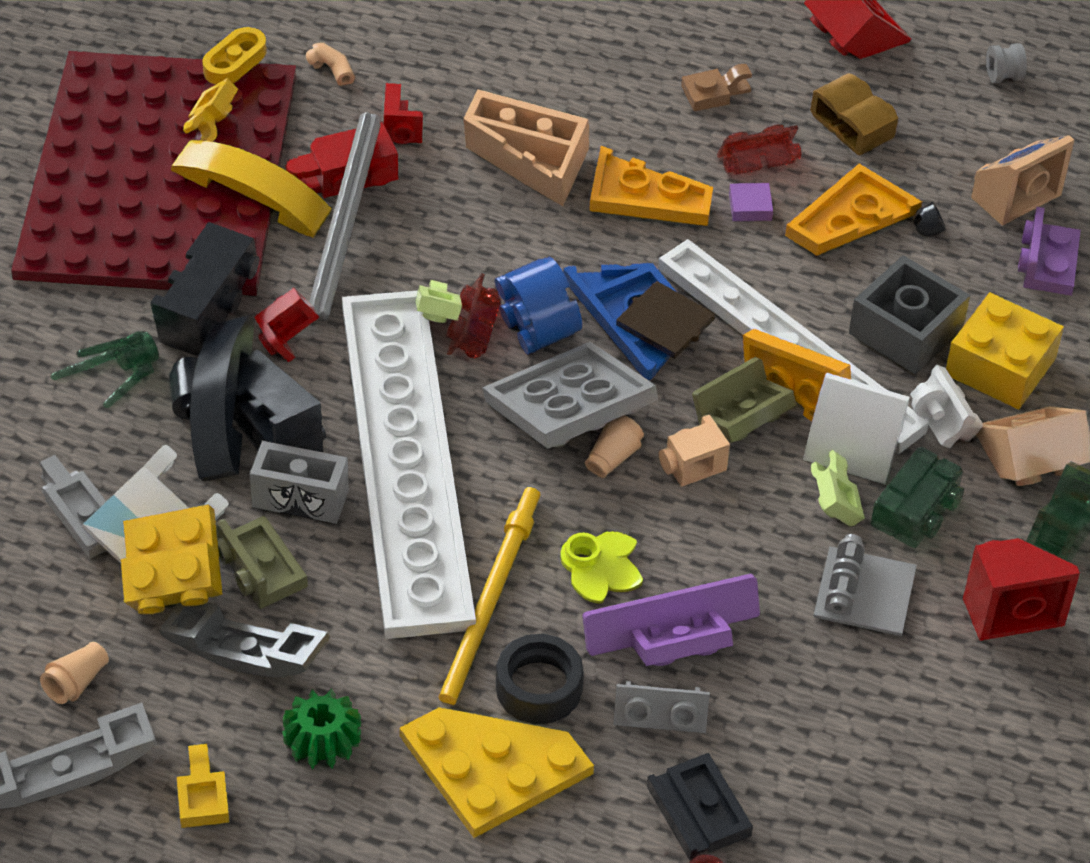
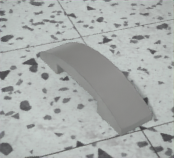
M143 703L97 718L100 726L98 730L9 761L6 751L1 752L0 809L21 806L90 785L121 770L146 754L157 745Z

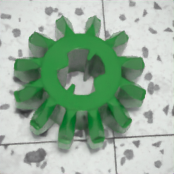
M332 688L325 696H318L311 689L308 700L295 696L292 709L285 710L283 716V742L286 748H291L292 756L296 762L308 757V764L313 770L319 760H326V763L332 769L336 763L335 756L349 761L352 755V748L359 747L361 742V729H359L361 727V715L358 713V709L352 708L349 696L336 699V694Z

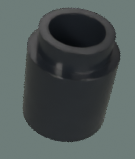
M185 357L174 363L169 374L172 410L177 417L190 421L192 384L198 361L196 357Z

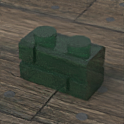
M923 447L917 448L874 502L870 524L872 527L889 536H893L912 548H916L924 537L932 539L942 524L943 512L946 509L954 511L963 497L964 488L960 486L963 475L962 468L945 458L939 459L937 454Z

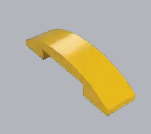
M190 140L171 166L172 172L203 187H207L211 180H214L280 212L278 223L314 238L332 209L317 193L289 172L257 155L229 145L210 141Z

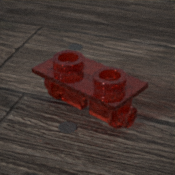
M777 124L767 127L760 133L748 135L747 132H737L731 134L723 141L717 157H724L723 166L725 172H733L734 175L761 170L763 166L759 156L762 155L765 157L768 168L793 164L796 159L802 156L799 143L793 144L792 142L799 127L795 125L784 128V125Z
M481 273L472 287L466 284L460 293L462 307L458 321L452 319L446 336L451 338L447 355H451L456 348L464 350L468 357L476 359L487 351L493 330L491 327L495 323L502 300L496 289L482 286L485 277L483 273Z

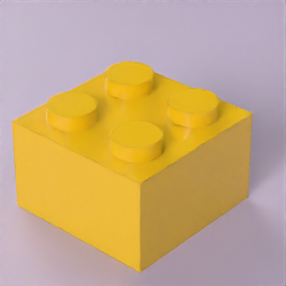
M989 292L951 342L946 370L951 378L1019 410L1055 361L1064 326Z

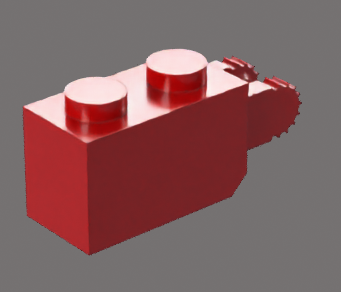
M380 122L381 126L364 188L383 186L391 181L399 180L398 152L383 122ZM356 129L315 138L310 145V154L289 159L285 165L286 171L306 184L315 193H321L323 198L339 195Z

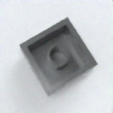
M902 255L854 299L849 334L916 375L963 328L970 295Z

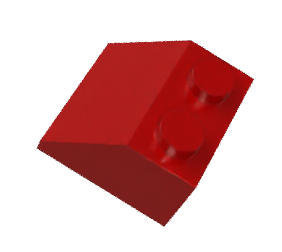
M806 0L804 2L806 7L813 13V16L810 18L811 22L825 34L829 32L833 36L829 42L844 56L850 52L859 59H863L909 43L912 40L877 0Z
M1019 538L1004 541L992 540L984 544L975 545L963 601L979 640L983 641L1065 626L1080 575L1078 567Z

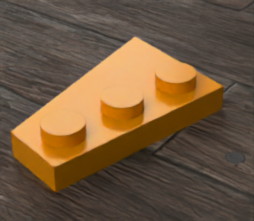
M601 146L590 197L589 211L708 226L713 187L671 171L664 174L647 169L646 162L632 158L629 162L613 156L612 149Z
M859 163L790 221L786 226L785 236L817 256L914 216L916 211L922 207V201Z
M752 329L743 335L744 363L754 357L761 359L767 380L793 390L795 401L804 407L803 416L811 422L826 373L851 380L850 364L757 329Z

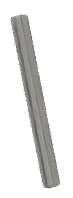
M362 113L357 125L309 303L319 315L317 319L319 321H326L330 315L381 126V118L377 114Z

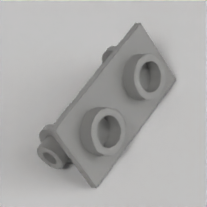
M626 681V685L617 684L613 725L706 733L710 692L700 691V687H695V690L638 686L631 685V681Z

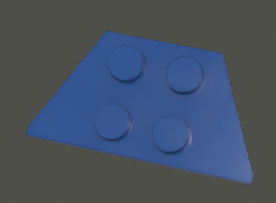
M653 263L632 264L630 266H620L617 264L601 265V272L577 273L576 266L563 268V272L570 284L569 288L641 376L648 381L651 380L671 356L618 327L616 319L632 305L634 297H640L656 281L674 291L676 290Z

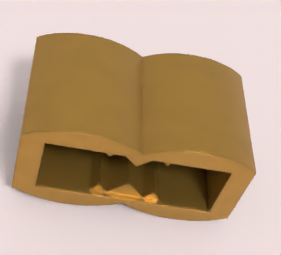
M848 73L813 91L810 108L812 115L829 131L835 133L837 138L857 155L860 156L895 137L899 119L896 110L891 104L885 102L880 97L874 96L869 85L857 76Z

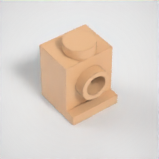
M709 414L702 417L701 425L691 429H682L674 435L668 436L667 448L659 451V460L665 473L668 475L673 474L682 487L726 471L730 443Z

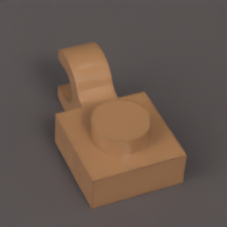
M738 64L729 69L723 76H721L718 69L683 76L681 86L693 111L729 105L730 96L751 92L747 79L752 78V73L747 64Z

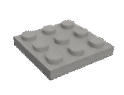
M592 342L585 343L482 387L487 404L547 449L562 446L571 438L587 431L601 429L606 423L614 419L637 413L644 406L658 401L656 385Z

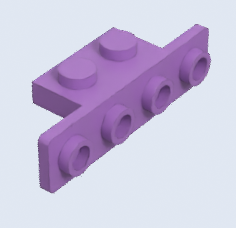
M746 574L584 612L582 617L586 650L591 656L633 646L646 666H664L671 664L675 659L691 655H710L718 649L733 646L732 629L728 624L755 618L760 614L757 579L753 574Z

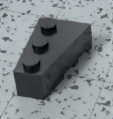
M211 222L207 223L186 252L185 258L189 259L184 270L182 272L173 270L168 277V283L173 285L166 295L162 297L156 294L150 302L159 342L199 356L202 346L215 324L224 322L229 312H236L242 299L241 289L246 279L251 280L255 276L260 262V257L256 254L254 238Z
M258 349L251 353V357L240 359L233 420L256 450L259 451L262 441L324 453L323 440L326 439V432L322 425L321 402Z

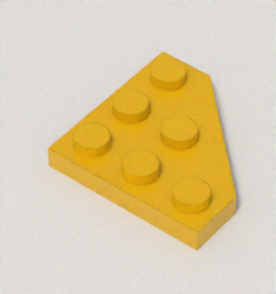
M441 707L399 728V736L473 838L594 774V764L569 732Z

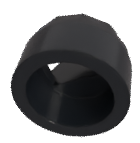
M933 201L918 209L913 217L916 231L921 235L930 237L947 230L942 216Z

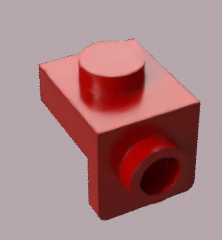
M292 288L254 317L263 331L258 335V338L271 355L278 352L290 362L296 357L287 341L317 320L319 315L314 307L295 288Z

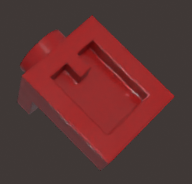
M386 83L384 126L392 142L399 144L422 143L423 113L421 111H408V100H401V84Z

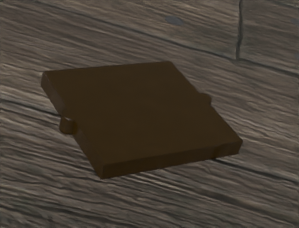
M656 281L640 297L632 299V305L616 319V325L675 359L692 342L699 341L700 334L715 320V313Z

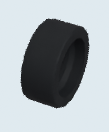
M542 633L525 635L513 640L500 653L496 665L497 699L507 713L520 721L532 724H547L563 719L578 706L583 692L584 670L582 658L571 644L560 637ZM545 663L554 665L563 671L567 682L561 689L555 692L537 695L525 692L516 686L512 676L518 668L527 664Z

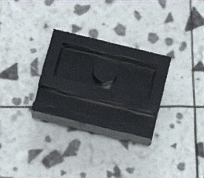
M709 753L667 768L666 773L657 777L654 774L647 777V788L689 861L696 859L697 854L708 851L711 853L752 836V823Z

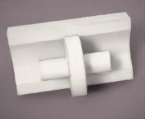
M936 365L932 369L929 379L925 383H920L910 394L913 398L911 404L913 410L919 417L925 418L929 422L930 428L939 443L944 447L951 448L958 439L966 442L970 441L983 426L978 415L973 413L966 402L965 394L960 386L955 384L945 367Z

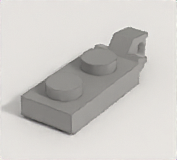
M56 455L41 461L40 466L43 473L41 478L46 484L41 488L46 502L89 559L107 551L82 528L83 523L106 500L84 471L78 472L76 470L69 474Z

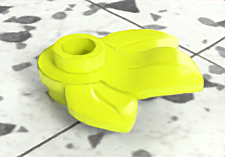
M611 531L595 537L589 533H577L569 537L561 548V563L572 573V587L580 596L590 602L601 604L606 599L608 590L612 592H629L639 588L643 583L639 570L627 558L635 549L637 540L626 534ZM584 554L588 557H579L577 555Z

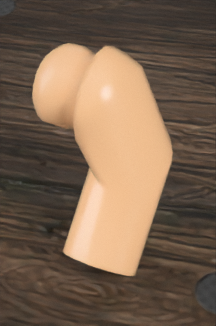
M315 43L313 48L307 51L306 60L316 69L321 68L326 63L331 68L339 86L354 82L355 75L347 57L325 43Z

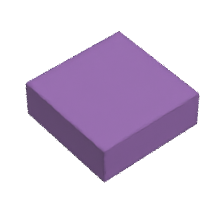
M769 183L730 184L729 198L732 221H772L773 206Z

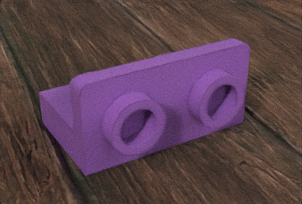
M1036 207L1033 221H1025L1021 243L1029 245L1028 249H1021L1018 272L1025 273L1023 287L1072 296L1081 230L1043 224L1045 208Z

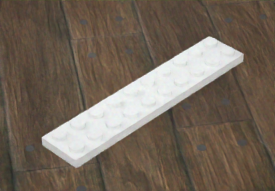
M418 291L342 297L345 333L385 639L463 632L469 626L476 624L429 320L422 316L423 312L417 311L415 300Z

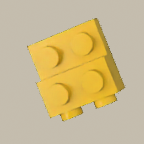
M209 504L123 521L126 558L121 559L124 603L140 614H156L163 612L167 605L181 603L184 606H199L206 604L209 597L223 595L215 510Z

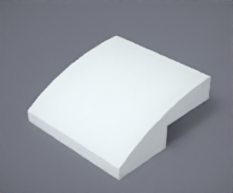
M826 373L814 412L803 460L812 463L816 461L822 466L828 467L830 465L829 452L834 450L847 460V473L886 484L891 471L897 441L902 432L910 397Z

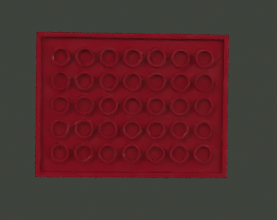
M68 51L11 269L13 280L169 290L173 284L168 283V277L173 270L179 272L184 270L189 259L185 258L186 252L207 223L211 222L254 238L256 254L260 257V262L255 276L251 280L246 279L241 290L242 295L257 296L272 208L214 180H211L207 187H203L171 171L172 164L190 140H201L202 137L198 128L187 134L183 131L184 124L190 120L188 116L202 93L216 85L205 79L203 59ZM258 63L233 84L238 88V91L230 102L233 106L232 110L224 119L215 122L217 137L213 142L242 149L280 167L296 81V65Z

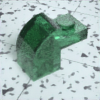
M1072 461L1066 464L1050 503L1039 510L1026 542L1067 562L1072 561L1090 533V470Z

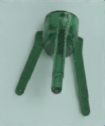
M137 331L127 337L78 350L76 352L78 358L96 356L53 372L50 377L52 380H58L116 358L119 366L124 371L131 369L135 373L103 402V406L109 408L142 378L154 373L151 363L159 359V352L155 341L148 332Z

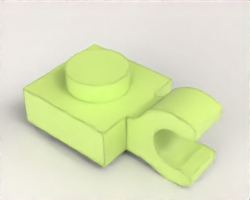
M430 280L429 287L419 285L415 302L417 311L423 312L422 316L424 318L439 323H446L447 318L458 321L462 307L460 295L447 292L446 283Z
M831 450L829 452L830 465L828 468L816 461L811 465L812 475L817 479L819 488V504L829 517H835L848 526H854L865 519L857 485L848 480V464L845 457Z

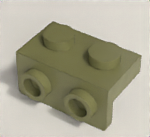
M756 357L692 393L699 425H701L702 417L710 414L730 443L746 438L751 431L765 423L779 419L781 414L796 406L793 390L767 380L763 361Z
M265 515L233 530L225 519L216 522L220 562L223 565H231L235 571L234 578L241 593L244 596L251 595L260 609L308 587L307 575Z

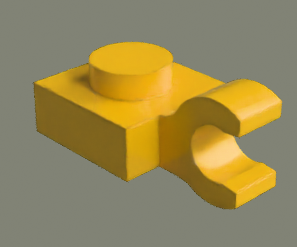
M227 78L205 90L188 116L190 120L184 124L183 131L187 134L198 128L202 135V141L213 142L217 137L215 122L221 121L230 113L233 107L230 102L237 93L238 88Z
M207 744L188 746L191 775L177 777L181 828L229 823L225 772L210 773Z

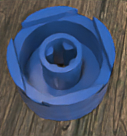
M552 257L538 259L494 279L497 291L505 301V304L499 306L501 316L509 329L514 326L518 327L520 330L517 333L518 340L527 355L563 340L582 329V317L577 300L575 299L570 302L566 291L570 284L564 272Z

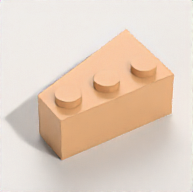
M478 89L464 117L466 148L561 206L564 205L589 150V121L587 118Z

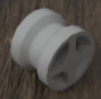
M1021 43L1011 44L1009 48H1001L999 45L989 46L986 55V68L991 83H1001L1006 78H1011L1013 81H1023L1025 79L1027 59Z

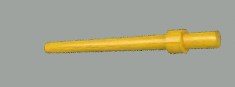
M525 488L516 511H512L509 514L504 526L505 538L474 610L476 624L466 629L438 698L441 702L455 705L522 540L528 539L533 528L534 520L532 516L541 496L540 492L535 488Z

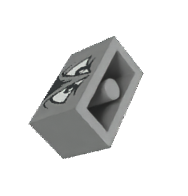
M262 441L250 471L252 507L337 524L349 492L347 457Z

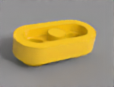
M243 27L231 32L204 55L202 62L205 79L212 84H218L227 78L232 83L240 79L266 56L267 47L264 33L252 27Z

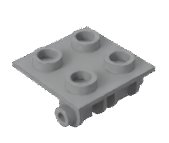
M855 534L846 535L839 542L838 548L829 547L813 617L902 636L917 565L864 554L865 546L862 543V539Z

